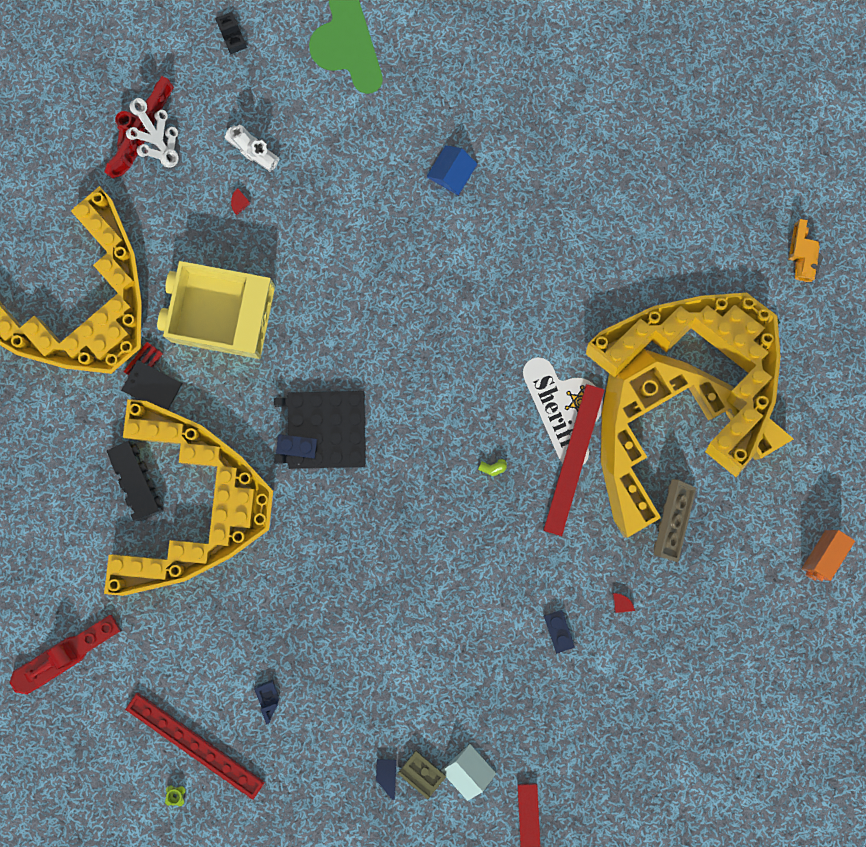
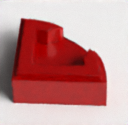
M238 188L234 191L231 198V207L235 215H238L251 204Z
M612 593L615 613L635 611L630 599L622 594Z

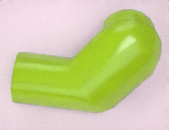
M499 459L498 462L490 465L481 461L478 470L491 476H496L506 470L507 462L504 459Z

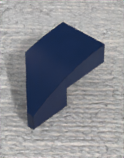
M273 680L254 687L266 724L270 723L280 699Z
M377 759L376 782L391 800H395L397 760Z

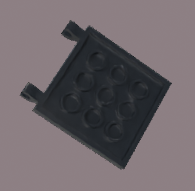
M364 391L288 392V398H274L275 407H288L289 436L317 439L315 459L274 455L275 464L288 463V469L366 467Z

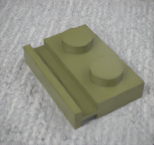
M417 750L398 771V775L427 799L430 798L432 793L435 792L446 778L442 771Z

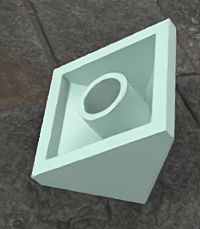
M471 744L464 748L441 770L467 801L482 793L496 775V772Z

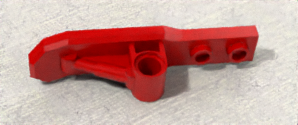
M163 76L156 82L152 94L145 101L147 104L145 113L153 126L156 121L155 113L162 110L174 89L169 79ZM121 111L115 117L119 130L117 153L106 163L104 173L112 179L122 176L131 168L138 155V146L145 143V141L137 138L134 140L128 139L126 131L131 127H135L139 131L148 133L140 118L127 111ZM131 130V135L135 137V133Z
M111 614L79 635L62 640L14 670L9 683L15 693L30 694L81 662L89 651L122 630Z

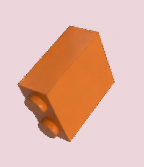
M825 530L801 569L806 572L805 575L814 581L816 579L821 582L823 580L831 581L855 543V540L840 530Z

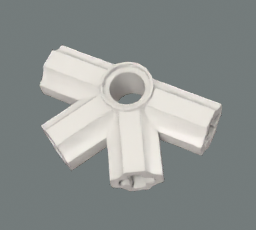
M240 124L238 126L233 125L227 130L224 137L225 140L238 148L246 158L257 162L269 172L274 170L278 164L279 157L266 149L267 144L263 140L253 137Z

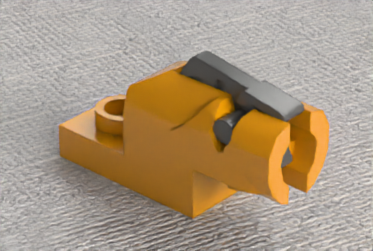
M799 219L794 224L788 260L797 261L795 262L796 280L812 282L818 275L823 256L819 253L818 241L804 239L809 231V227H806L808 220Z

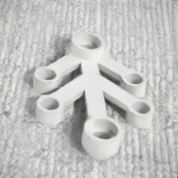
M141 98L134 99L130 102V111L138 115L148 133L131 127L126 131V136L130 140L137 138L155 144L159 151L149 148L148 145L142 144L137 148L139 156L145 157L148 155L160 159L165 167H174L178 162V154L174 151L178 130L175 127H169L165 130V135L168 138L166 146L163 142L165 121L168 118L167 112L159 110L155 113L154 117L157 121L155 129L145 113L147 110L146 102ZM159 113L163 115V119L160 118ZM131 130L135 133V137L131 135ZM142 148L145 149V151H146L145 154L142 152V150H141Z

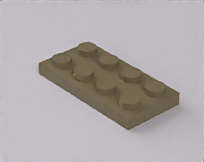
M672 479L668 487V497L663 507V517L658 527L659 533L654 544L653 555L679 562L696 487L680 480Z

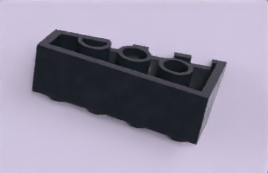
M126 441L107 450L115 474H120L121 478L118 479L120 488L128 495L125 498L126 504L134 511L133 514H130L132 520L144 521L163 512V501L160 496H156L154 491L156 489L155 483L147 476L148 468L145 462L141 461L138 456L140 450L137 444Z

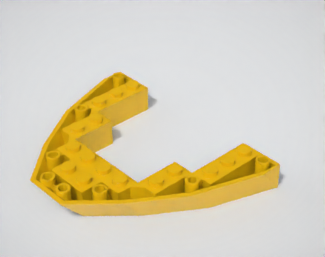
M99 186L75 206L71 212L107 251L93 266L115 289L117 294L62 342L36 316H33L21 326L0 302V346L18 356L61 368L112 374L141 349L142 301L134 251L112 199Z
M747 292L705 295L656 305L600 331L588 343L586 355L615 378L651 341L667 353L690 329H693L748 372L744 379L731 391L727 399L740 412L709 443L705 453L735 477L741 473L754 457L776 404L781 356L777 315Z
M643 349L615 378L609 374L602 408L601 466L613 519L624 538L630 537L661 518L631 468L647 458L628 423L687 388L691 391L708 420L725 412L731 421L740 412L727 401L731 391L734 389L733 386L686 362ZM769 418L753 459H762L794 439Z
M127 399L123 438L181 444L179 463L217 467L209 543L169 540L167 559L109 554L104 594L120 596L185 582L230 559L269 530L273 490L244 458L205 427L148 401Z

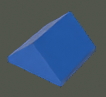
M445 145L429 171L427 178L459 196L475 170L477 163L462 148Z

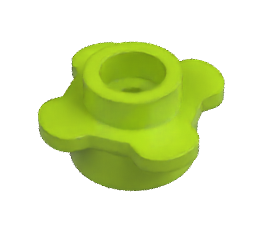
M170 785L166 788V805L182 806L185 803L183 795L186 790L183 786L177 788Z

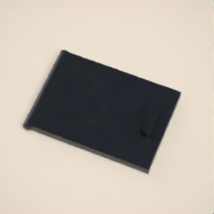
M137 360L121 391L138 400L148 401L169 410L183 383Z

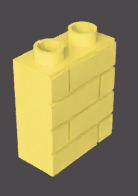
M179 261L177 272L169 271L166 279V293L172 294L169 309L162 308L158 316L157 326L158 330L164 331L163 337L176 344L261 359L275 291V285L271 278Z

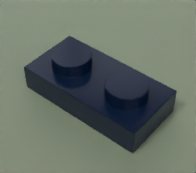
M278 434L276 454L315 459L317 439Z
M559 610L544 615L556 654L575 648L563 611Z

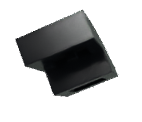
M233 12L215 18L230 55L247 48Z

